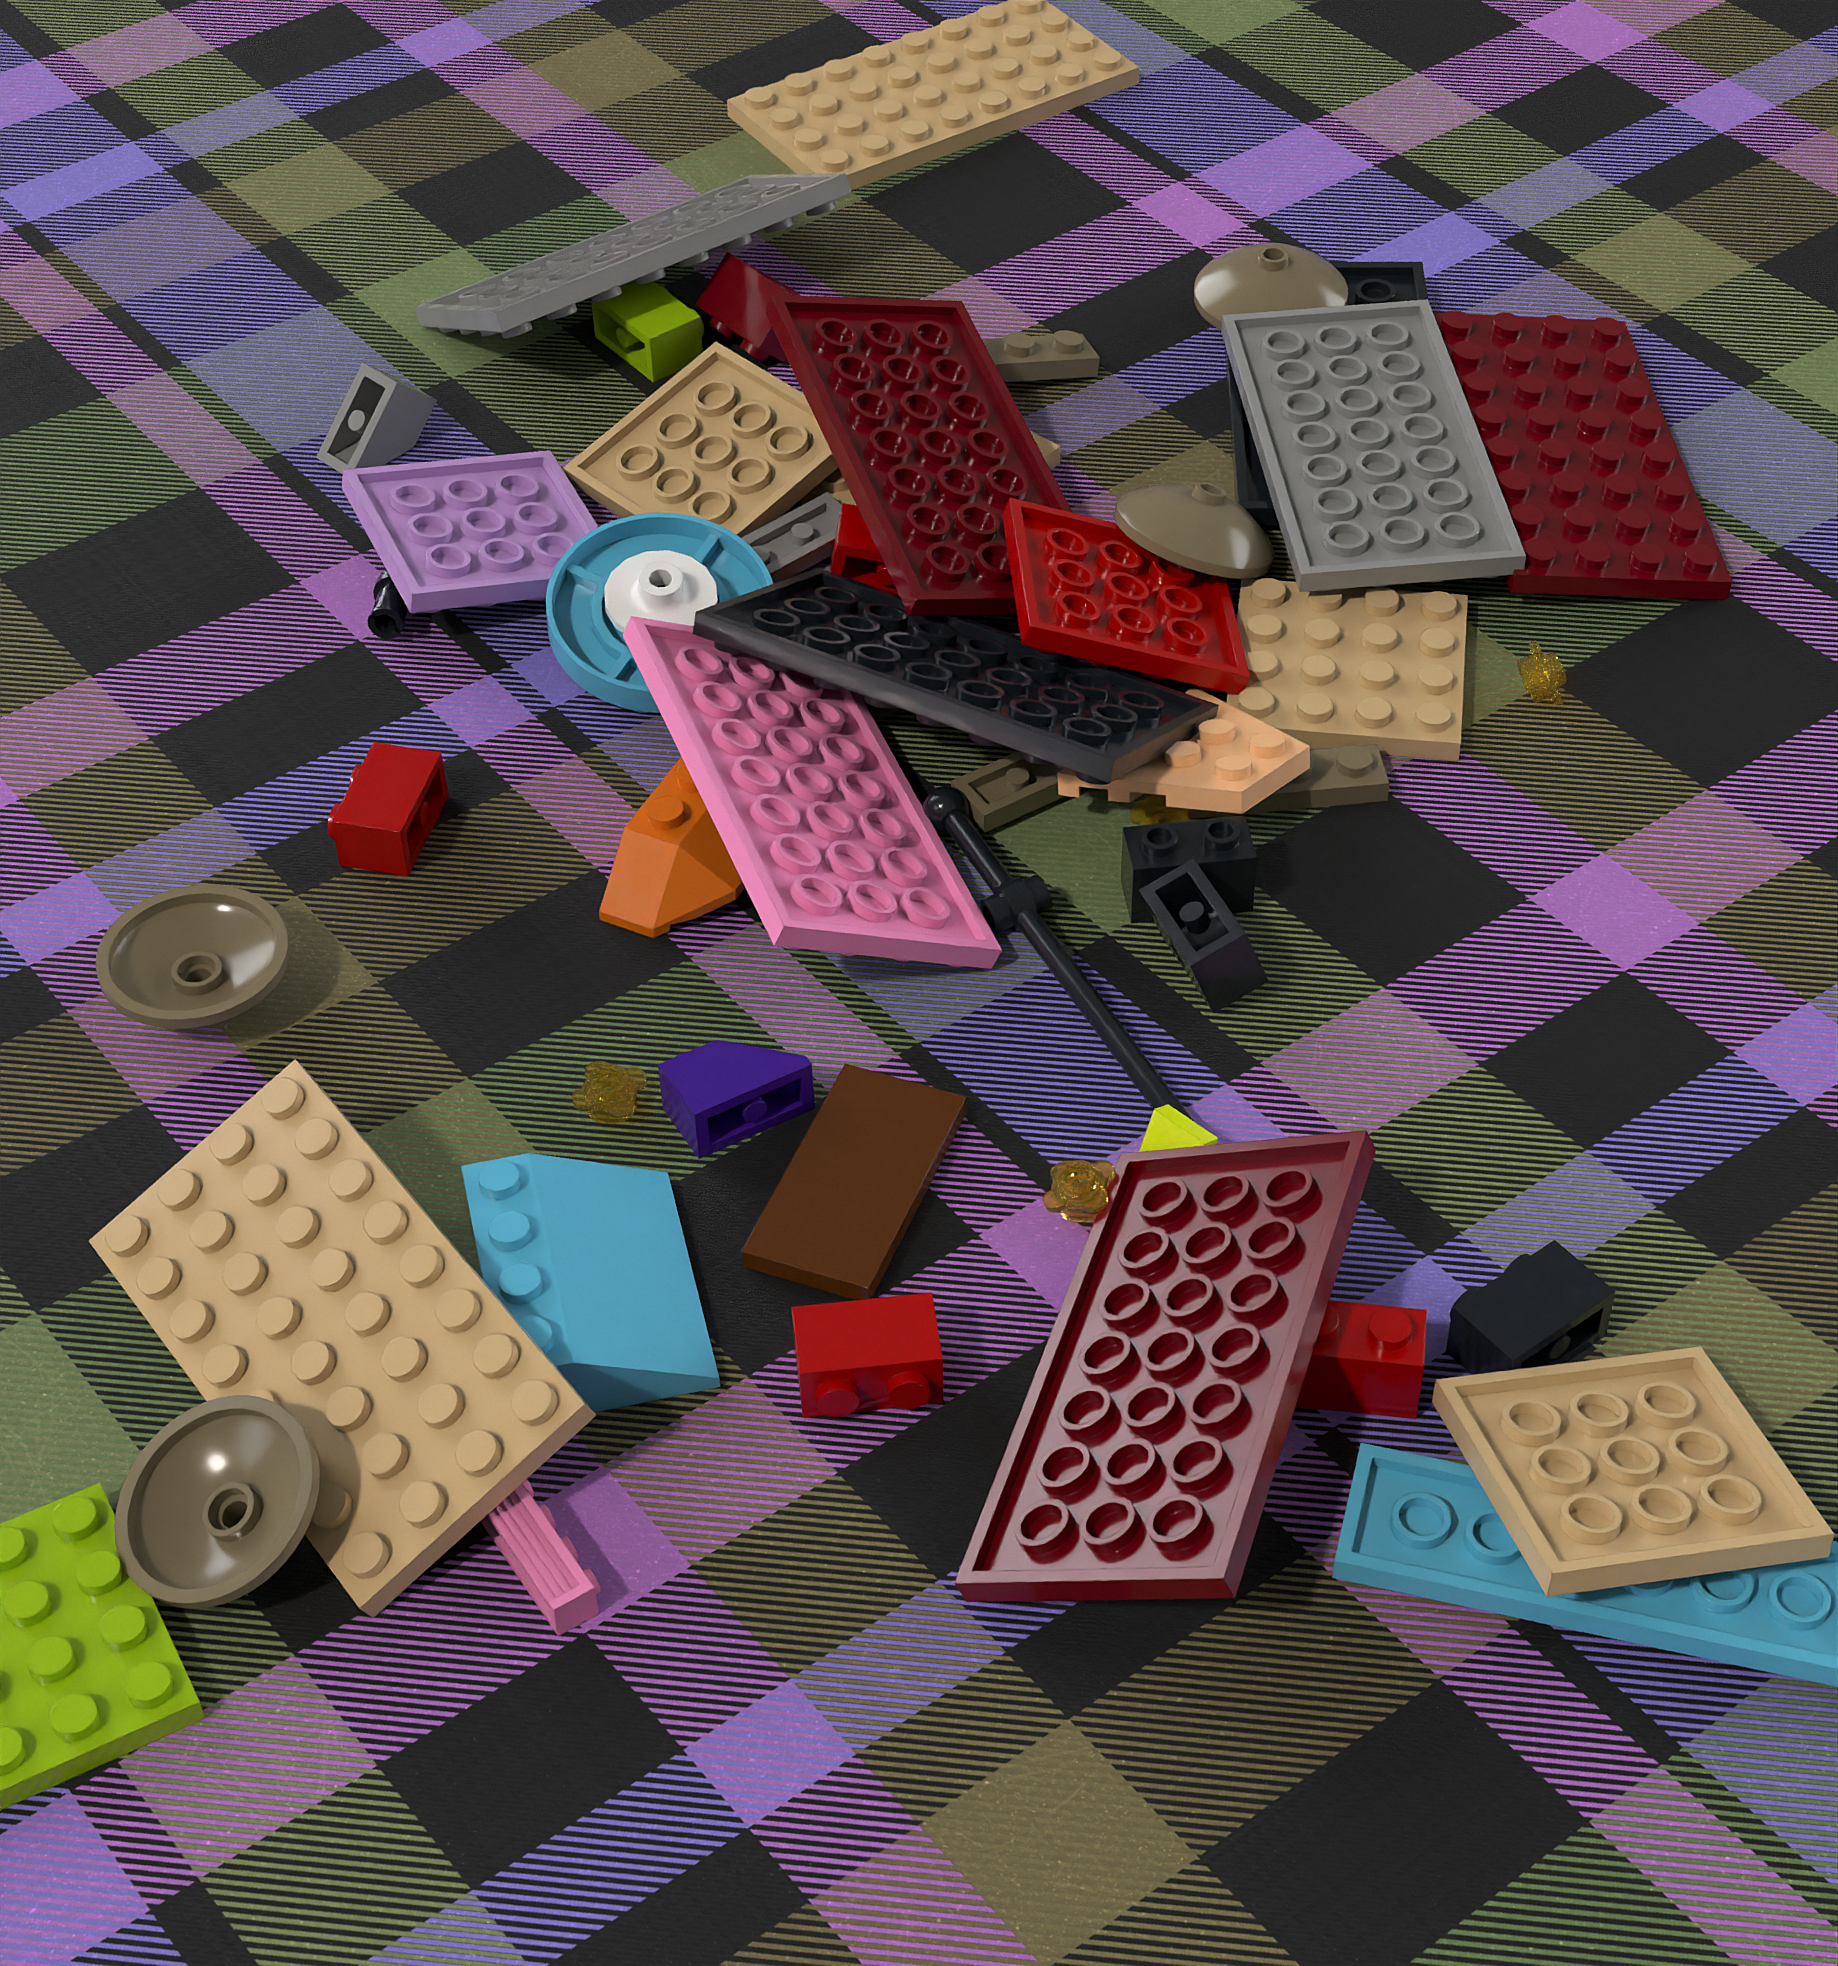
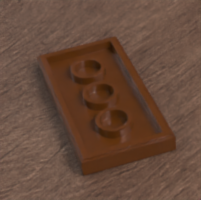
M845 1063L741 1250L742 1267L854 1300L872 1299L967 1113V1097Z

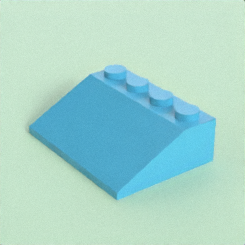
M532 1153L461 1166L483 1281L594 1413L720 1387L719 1374L668 1172Z

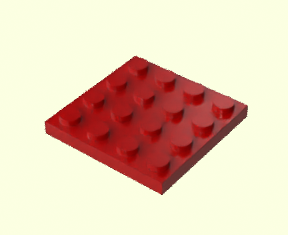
M1009 497L1002 518L1022 645L1030 646L1044 654L1060 653L1086 659L1100 667L1116 666L1138 671L1156 680L1168 678L1194 684L1208 692L1224 691L1239 695L1245 689L1250 679V674L1226 577L1198 572L1159 557L1131 540L1121 531L1116 523Z

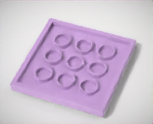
M550 450L343 470L342 490L410 613H436L442 609L468 606L489 607L503 602L545 600L550 577L560 558L581 537L598 528L597 523Z

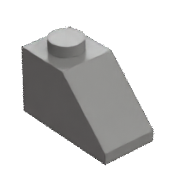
M362 362L316 458L342 474L343 470L383 466L414 448L437 400L402 379Z

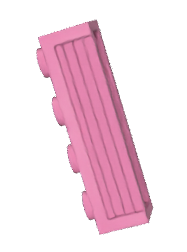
M526 1479L480 1522L557 1636H560L570 1628L573 1629L582 1624L583 1621H588L597 1616L599 1610L596 1595L601 1593V1589L593 1572L589 1568L582 1570L577 1563L578 1555L570 1539L566 1535L560 1538L555 1531L556 1524L548 1507L545 1504L538 1506L534 1501L533 1489L528 1479Z

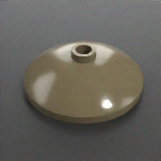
M1282 243L1251 244L1226 251L1204 266L1194 283V302L1197 310L1206 321L1222 330V315L1347 306L1348 300L1347 283L1342 274L1330 262L1309 250Z
M1198 481L1195 485L1172 482L1140 487L1121 496L1114 510L1113 517L1117 526L1131 540L1159 557L1198 572L1227 578H1256L1269 572L1275 558V551L1266 532L1246 509L1226 497L1227 493L1224 489L1212 483Z
M187 886L154 895L123 913L110 926L99 944L95 962L96 973L105 998L117 1011L126 1017L146 1025L161 1028H201L230 1020L263 1000L275 988L285 973L290 957V943L282 917L272 905L261 897L229 886Z
M232 1395L209 1400L173 1419L149 1441L139 1454L124 1481L117 1502L114 1526L115 1543L120 1561L129 1577L137 1586L153 1598L165 1604L186 1609H201L225 1604L242 1597L263 1584L294 1552L302 1540L315 1511L320 1485V1468L316 1448L309 1433L291 1413L280 1405L261 1397L249 1395Z

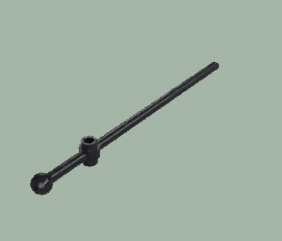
M941 786L933 789L923 803L924 813L930 819L936 831L951 835L993 892V895L980 901L982 912L992 931L998 934L1010 927L1015 932L1021 930L1153 1111L1155 1108L1169 1104L1194 1121L1041 917L1040 913L1053 907L1051 895L1042 878L1038 874L1025 880L1018 876L1012 878L968 819L970 805L966 795L958 788L952 786Z

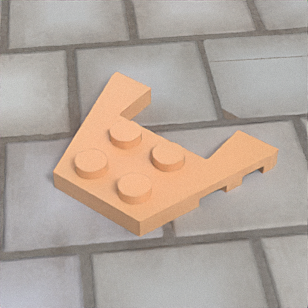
M1191 688L1185 693L1219 705L1217 716L1214 719L1202 722L1199 725V732L1189 741H1177L1165 754L1106 785L1084 782L1076 777V771L1065 767L1057 772L1058 794L1079 798L1082 794L1081 787L1107 789L1108 801L1127 803L1132 802L1144 793L1166 795L1167 807L1243 814L1310 768V746L1200 689Z

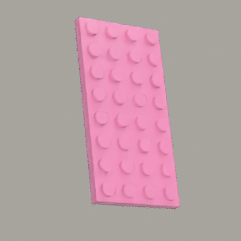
M634 616L630 617L623 632L625 642L774 946L790 950L808 949L837 952L846 956L884 957L902 962L912 960L946 964L952 967L993 968L1002 949L930 819L924 813L920 801L859 693L848 689L830 690L822 688L814 683V677L798 671L781 672L772 670L763 664L764 659L747 653L730 654L722 652L714 647V641L694 635V626Z

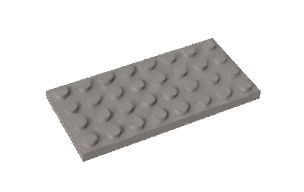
M846 173L749 175L414 306L420 326L438 327L441 333H448L459 329L461 335L480 331L481 336H490L501 332L503 338L514 337L530 331L533 328L531 321L546 315L548 320H554L575 313L578 310L576 303L591 297L592 302H600L616 297L622 293L620 285L635 280L636 284H645L658 280L666 275L665 267L679 262L680 267L703 262L709 258L707 250L722 245L723 250L737 248L752 241L750 233L763 228L765 233L788 228L794 224L792 217L805 211L807 216L828 212L836 207L835 199L852 192Z
M1428 299L1222 315V337L1299 592H1326L1333 589L1368 586L1384 587L1392 584L1417 582L1436 583L1444 580L1478 577L1495 578L1502 575H1513L1514 569L1524 570L1526 554Z

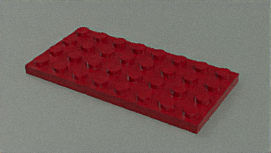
M771 295L765 313L908 615L1017 614L1002 518L1009 497L1072 512L963 302Z
M1457 310L1445 313L1433 312L1526 554L1524 570L1514 569L1513 575H1505L1510 593L1727 600L1733 581L1625 321H1617L1608 317L1591 320L1569 319L1559 315L1525 317L1516 316L1511 313H1498L1496 315L1467 314Z
M1367 1130L1120 1153L954 1582L966 1602L1236 1597L1376 1152V1148Z

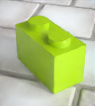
M632 280L620 285L622 291L620 295L604 301L592 302L595 337L652 382L683 369L703 352L702 337L704 335V326L698 313L688 308L671 295L666 288L659 286L654 281L636 284V281Z

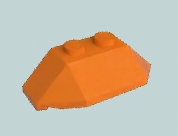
M682 756L624 827L599 909L601 921L651 938H656L670 931V925L696 919L736 900L745 888Z

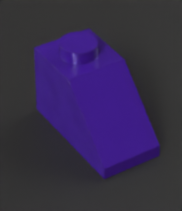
M714 1040L658 1064L663 1110L698 1159L815 1109L812 1063L804 1055Z

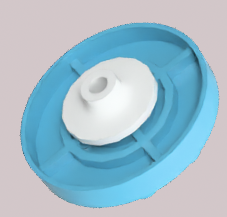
M645 513L620 518L606 523L581 537L564 553L555 566L546 593L547 628L550 645L557 661L568 676L593 696L638 713H660L623 637V632L630 617L634 616L694 626L696 611L773 584L766 565L755 550L742 538L716 523L677 513Z

